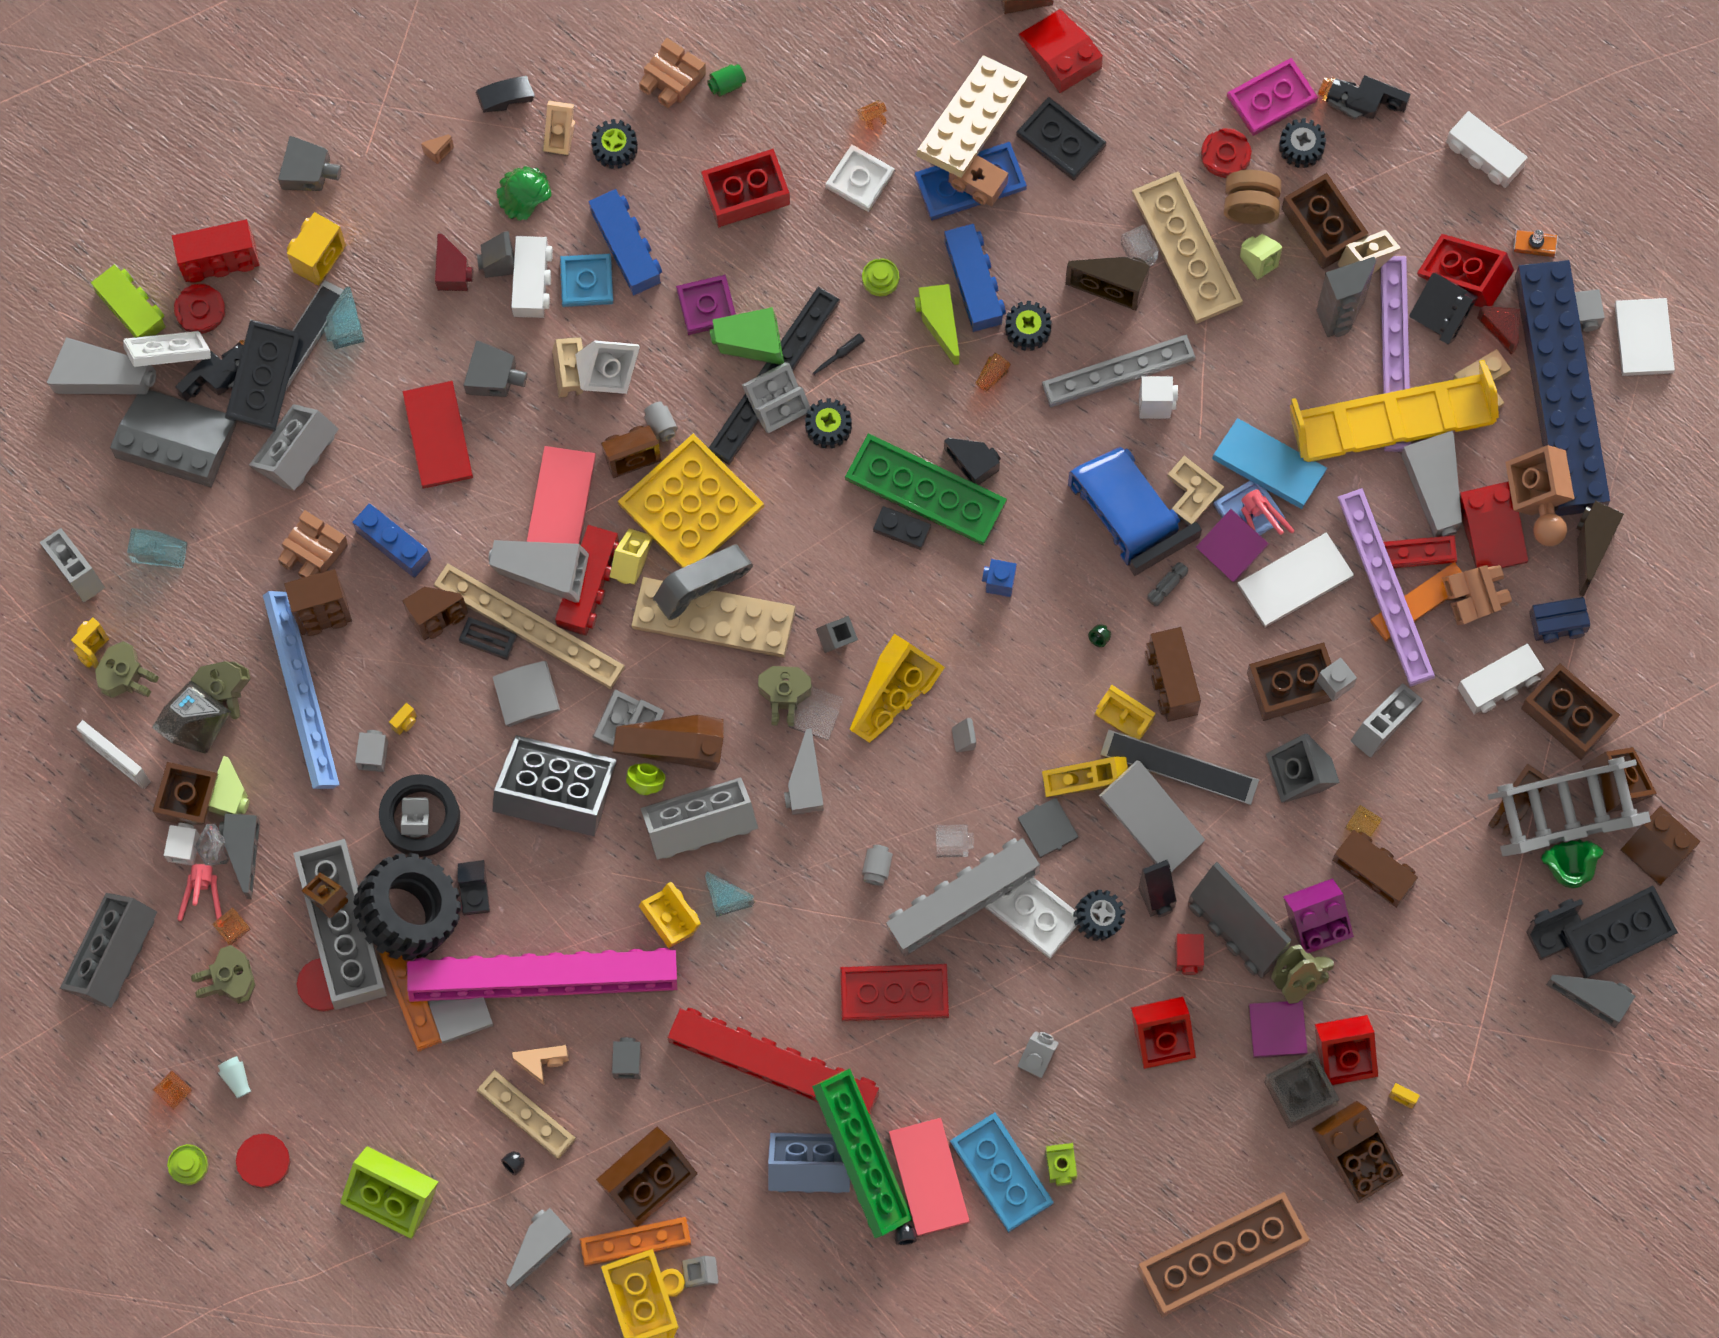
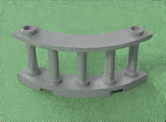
M1624 757L1608 760L1609 765L1545 779L1514 788L1512 783L1498 786V792L1488 794V799L1502 797L1512 836L1510 844L1500 846L1502 856L1521 854L1550 846V844L1556 842H1566L1587 837L1590 834L1606 833L1651 822L1649 812L1637 813V809L1633 808L1624 768L1637 765L1636 759L1625 761ZM1610 771L1614 772L1623 812H1621L1622 817L1612 819L1610 814L1606 813L1597 774ZM1582 777H1587L1596 813L1595 822L1581 825L1580 821L1576 819L1567 782ZM1557 784L1567 824H1564V830L1551 833V829L1547 828L1538 788ZM1528 791L1537 831H1535L1536 837L1526 839L1525 835H1522L1513 799L1514 794Z

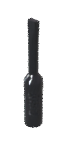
M858 333L838 348L835 355L818 367L813 374H817L838 358L845 357L865 341L862 335Z

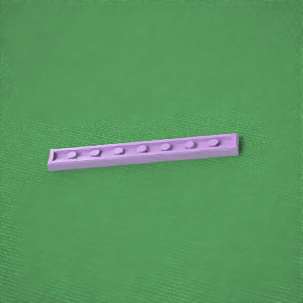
M1393 256L1380 268L1383 394L1410 388L1406 256ZM1400 441L1395 445L1385 446L1384 451L1402 452L1405 446L1411 445V441Z
M1361 488L1338 496L1339 504L1409 686L1411 687L1434 679V672L1363 489Z

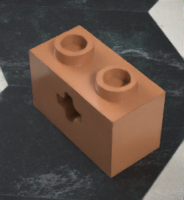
M977 155L962 178L949 172V183H951L955 190L959 192L965 191L972 195L976 202L982 205L988 204L992 207L1008 184V173Z

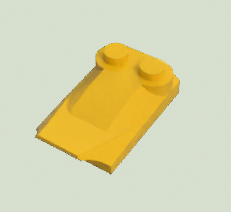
M653 1249L601 1266L624 1338H674L679 1327Z

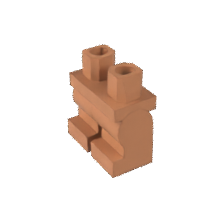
M666 38L661 44V49L644 67V76L639 83V88L647 95H650L657 87L662 91L658 96V101L666 108H669L676 101L682 103L685 96L706 75V63L688 51L685 54L684 48Z
M304 510L299 517L300 521L282 543L284 550L278 559L279 564L287 570H291L297 561L302 563L303 566L298 572L301 578L326 572L348 545L344 534L328 524L324 525L322 520Z
M1485 565L1442 578L1449 600L1466 596L1465 599L1450 603L1457 625H1463L1502 610L1501 607L1512 602L1508 589L1496 592L1493 584L1495 581L1504 579L1500 565L1490 567Z

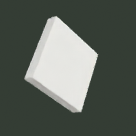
M851 145L826 182L825 188L869 212L895 173V169L856 146Z

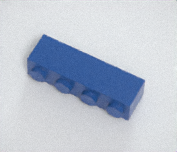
M614 189L588 201L590 212L632 295L634 296L660 284V274L663 273L657 259L652 260L649 254L652 250L647 239H641L638 233L641 228L636 217H630L627 211L630 207L625 196L620 197L617 190Z
M974 223L944 231L945 246L972 331L976 332L1001 325L1006 310L1003 300H998L996 292L999 291L995 276L991 277L988 270L991 269L988 254H983L981 246H984L981 231L976 232Z

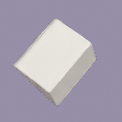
M604 341L591 342L575 354L580 388L586 391L627 394L640 346L638 344Z

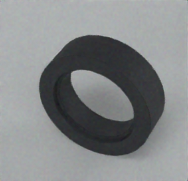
M415 774L399 779L388 788L379 806V821L385 837L395 849L406 855L413 853L418 854L419 857H424L442 851L453 841L460 825V810L453 792L443 781L430 775ZM417 792H426L436 796L445 807V819L441 828L432 836L424 839H412L401 835L394 822L395 810L401 800Z

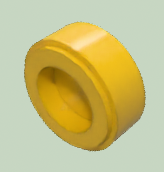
M676 1269L664 1270L661 1275L668 1296L676 1297L684 1290V1277Z

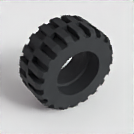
M403 853L395 854L393 857L383 859L359 884L358 892L354 895L353 901L354 905L357 906L353 910L354 918L360 921L357 927L360 932L364 931L366 934L364 939L369 944L374 943L377 946L376 950L380 953L388 952L389 957L394 959L402 956L403 960L426 957L449 938L454 932V928L458 925L460 919L458 913L461 911V902L456 900L460 896L457 887L453 888L452 883L454 881L450 875L446 876L443 873L444 868L439 864L437 866L432 864L431 859L425 856L420 859L418 854L409 853L407 856ZM402 889L414 895L424 909L425 924L415 925L401 919L394 912L390 904L389 890Z

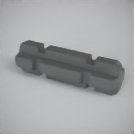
M1177 562L1172 568V572L1169 571L1156 585V590L1153 589L1148 594L1147 600L1152 605L1158 606L1163 601V598L1167 597L1177 586L1180 579L1187 575L1188 568L1183 563Z

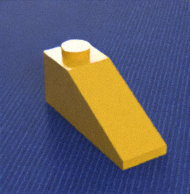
M1110 757L1042 771L1046 797L1108 788L1128 769L1126 757Z

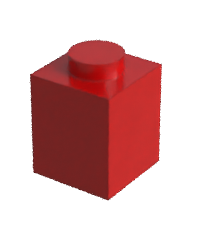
M1177 934L1175 939L1176 971H1182L1183 975H1196L1198 971H1203L1204 934Z

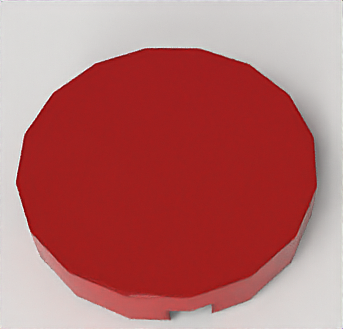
M1223 128L1210 133L1202 144L1201 159L1203 165L1210 173L1217 177L1226 178L1233 172L1247 168L1250 163L1252 150L1244 134L1235 129Z
M193 284L184 288L174 302V314L177 321L188 332L198 331L200 334H205L215 330L222 323L225 316V303L220 292L207 284Z
M314 959L304 965L298 974L296 983L298 995L304 1004L313 1010L322 1012L334 1010L321 959Z
M265 1133L253 1135L245 1140L238 1149L236 1156L237 1171L242 1179L251 1186L258 1188H268L281 1182L288 1173L291 1163L289 1151L283 1141L274 1135Z

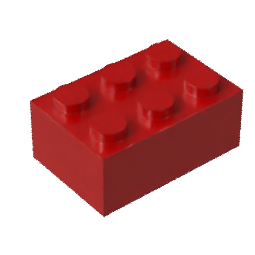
M774 148L701 171L702 183L718 228L790 205V193Z
M247 219L172 235L177 264L185 282L197 283L203 281L204 278L212 276L225 277L231 272H248L253 270L254 267L260 266L255 239Z

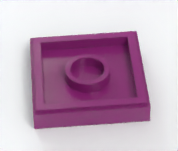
M726 274L676 286L688 335L714 329L713 319L736 315Z
M1230 509L1196 548L1235 583L1270 544L1235 511Z
M1303 1000L1291 1004L1287 1001L1249 1004L1253 1058L1307 1055Z

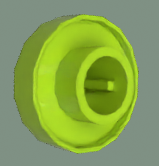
M883 258L870 261L862 272L863 286L870 294L875 296H887L893 293L899 284V271L896 265L890 260Z
M649 763L634 764L627 770L626 782L638 794L649 795L663 789L665 774L661 769Z
M186 1144L172 1151L168 1158L167 1167L169 1174L175 1181L182 1185H192L198 1183L206 1175L208 1160L200 1148L195 1145Z

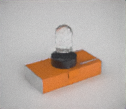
M1516 230L1513 252L1555 257L1558 235L1544 234L1542 230H1536L1535 232Z

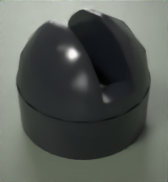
M516 1151L506 1154L501 1159L503 1166L514 1176L522 1170L525 1164L524 1158H520L521 1154Z
M903 1224L896 1228L894 1235L896 1245H909L917 1242L914 1227L909 1224Z

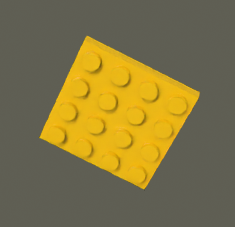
M694 433L618 500V505L681 568L712 555L764 508V503Z

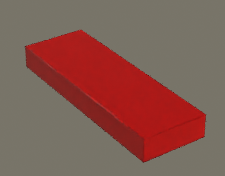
M1455 535L1383 542L1393 568L1457 563Z

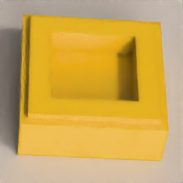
M1395 1083L1389 1094V1098L1410 1109L1415 1106L1420 1096Z

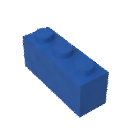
M370 503L352 522L355 531L413 578L431 560L427 548Z

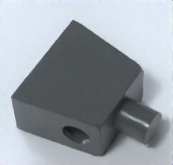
M290 136L278 181L282 190L321 191L326 178L340 179L342 167L330 164V156L327 149Z
M476 341L465 378L464 389L468 395L506 397L511 384L525 387L528 373L515 370L516 361L515 356Z

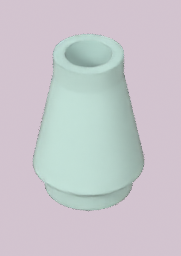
M237 1056L218 1065L220 1070L218 1074L229 1086L236 1098L251 1092L243 1061L240 1062Z

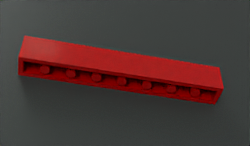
M689 1007L687 1010L679 1009L667 1037L668 1042L817 1103L818 1101L812 1086L845 1071V1069L836 1067V1070L826 1067V1062L812 1057L811 1060L801 1057L802 1053L793 1048L787 1047L784 1050L776 1047L777 1043L768 1038L762 1037L759 1040L751 1037L752 1033L743 1028L737 1027L734 1030L726 1027L727 1023L713 1017L712 1020L701 1017L702 1013ZM861 1077L860 1080L854 1078L870 1115L879 1095V1088L875 1086L876 1083L868 1078Z

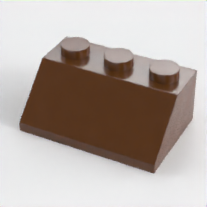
M656 1126L600 1175L596 1181L627 1218L638 1227L698 1173L672 1139Z

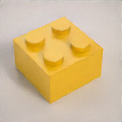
M314 212L310 218H306L303 222L298 237L296 239L293 238L288 244L287 256L294 273L320 286L346 247V243L339 225Z

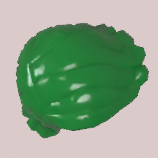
M524 166L522 169L514 168L513 172H507L504 175L505 178L499 181L501 187L496 191L500 208L504 209L508 218H517L520 221L522 219L527 220L534 212L536 206L547 201L552 195L546 174L541 173L539 168L532 169Z
M1581 839L1576 841L1570 840L1567 843L1562 842L1546 850L1541 855V861L1547 865L1558 883L1569 888H1579L1593 880L1597 861L1603 855L1604 850L1591 841H1582Z

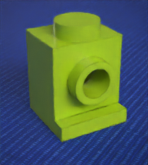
M1073 1143L1046 1146L1045 1153L1049 1182H1056V1186L1072 1184V1180L1077 1179ZM1065 1160L1067 1166L1061 1169L1057 1166V1162Z

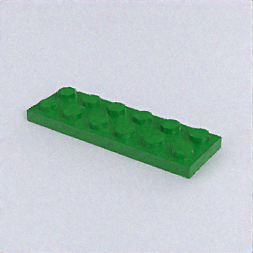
M869 433L845 475L846 481L983 546L1007 503L1006 498Z
M851 1069L842 1071L812 1086L816 1100L821 1107L826 1124L833 1136L837 1151L840 1153L847 1175L852 1182L858 1202L861 1204L874 1238L881 1237L912 1220Z

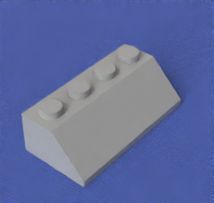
M741 777L641 808L657 860L671 858L675 854L687 850H697L703 845L713 842L719 843L726 838L745 835L752 830L758 829L753 807Z

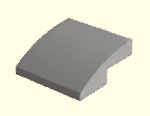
M785 362L742 384L746 396L766 433L782 427L805 415L808 410H811L802 387L798 386L789 363Z
M546 661L529 664L493 676L505 725L511 727L528 719H539L560 710Z
M615 689L592 738L613 747L616 726L657 721L661 719L664 710L642 699L638 701Z
M484 997L428 1001L443 1044L494 1026Z

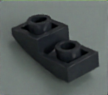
M527 76L498 81L476 90L483 113L505 111L509 104L532 102L535 96Z

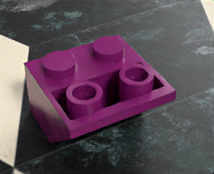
M1333 878L1283 896L1288 918L1298 943L1306 953H1311L1354 937L1344 895Z

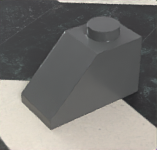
M509 231L503 232L480 245L481 254L477 255L479 270H484L485 278L514 274V255Z

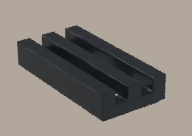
M468 617L459 638V643L508 660L510 651L514 647L513 644L517 640V634ZM474 626L509 639L508 643L471 630L470 627ZM467 635L502 647L505 650L502 651L500 649L494 648L484 643L467 638Z

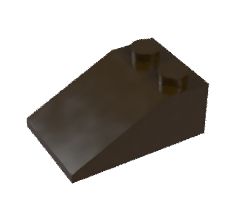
M1129 257L1069 261L1065 285L1137 311L1148 283L1150 265L1136 257L1132 259Z
M1596 500L1592 508L1586 507L1576 528L1580 530L1577 538L1579 594L1582 596L1585 595L1624 513Z

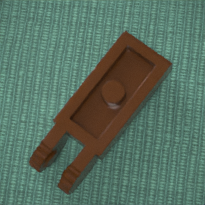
M1527 764L1514 782L1513 788L1550 778ZM1544 787L1538 788L1539 794ZM1528 791L1513 795L1519 822L1531 807ZM1503 800L1488 824L1491 828H1494L1499 823L1503 813H1506ZM1509 824L1505 826L1502 833L1506 838L1510 834Z

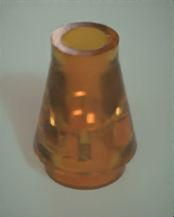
M994 353L992 357H988L975 384L987 392L1009 372L1008 368L1011 364L999 354Z

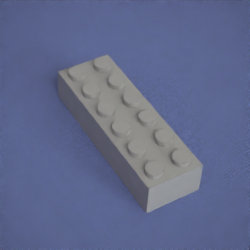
M1014 838L1002 846L1003 850L998 854L994 855L993 852L987 854L979 860L980 865L973 869L970 866L966 867L956 874L958 878L951 883H948L947 880L940 883L934 888L935 892L930 896L921 895L911 902L912 907L904 912L902 909H899L889 915L888 918L890 920L886 922L887 930L903 956H907L1040 873V864L1024 839L1022 838L1017 841Z
M342 839L293 853L302 889L321 872L342 886L348 893L346 895L348 903L332 918H328L304 895L334 1009L338 1010L387 996L374 944H369L364 939L366 934L364 931L360 932L357 927L360 921L354 918L353 910L357 906L354 905L353 901L354 895L358 892V883L346 840Z

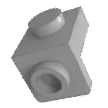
M426 797L403 798L401 835H408L410 837L428 835L429 799Z
M1034 1032L1017 1067L1042 1078L1059 1043L1054 1041V1038L1045 1032Z

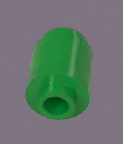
M730 64L710 73V79L707 80L711 93H716L721 97L741 88L742 84L746 83V76L739 64L734 66Z

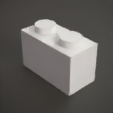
M1142 376L1139 391V419H1170L1171 411L1176 410V401H1178V385H1173V377Z

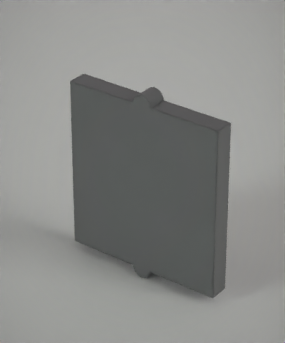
M1057 798L1040 806L1035 805L1033 810L1018 817L1020 824L1040 858L1055 850L1060 851L1062 846L1078 838Z

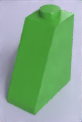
M773 307L713 319L714 329L710 330L711 341L713 345L717 344L720 353L774 364L784 363L778 323Z

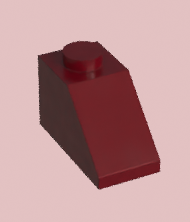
M437 234L435 271L437 290L468 291V282H473V267H469L467 258L443 234Z

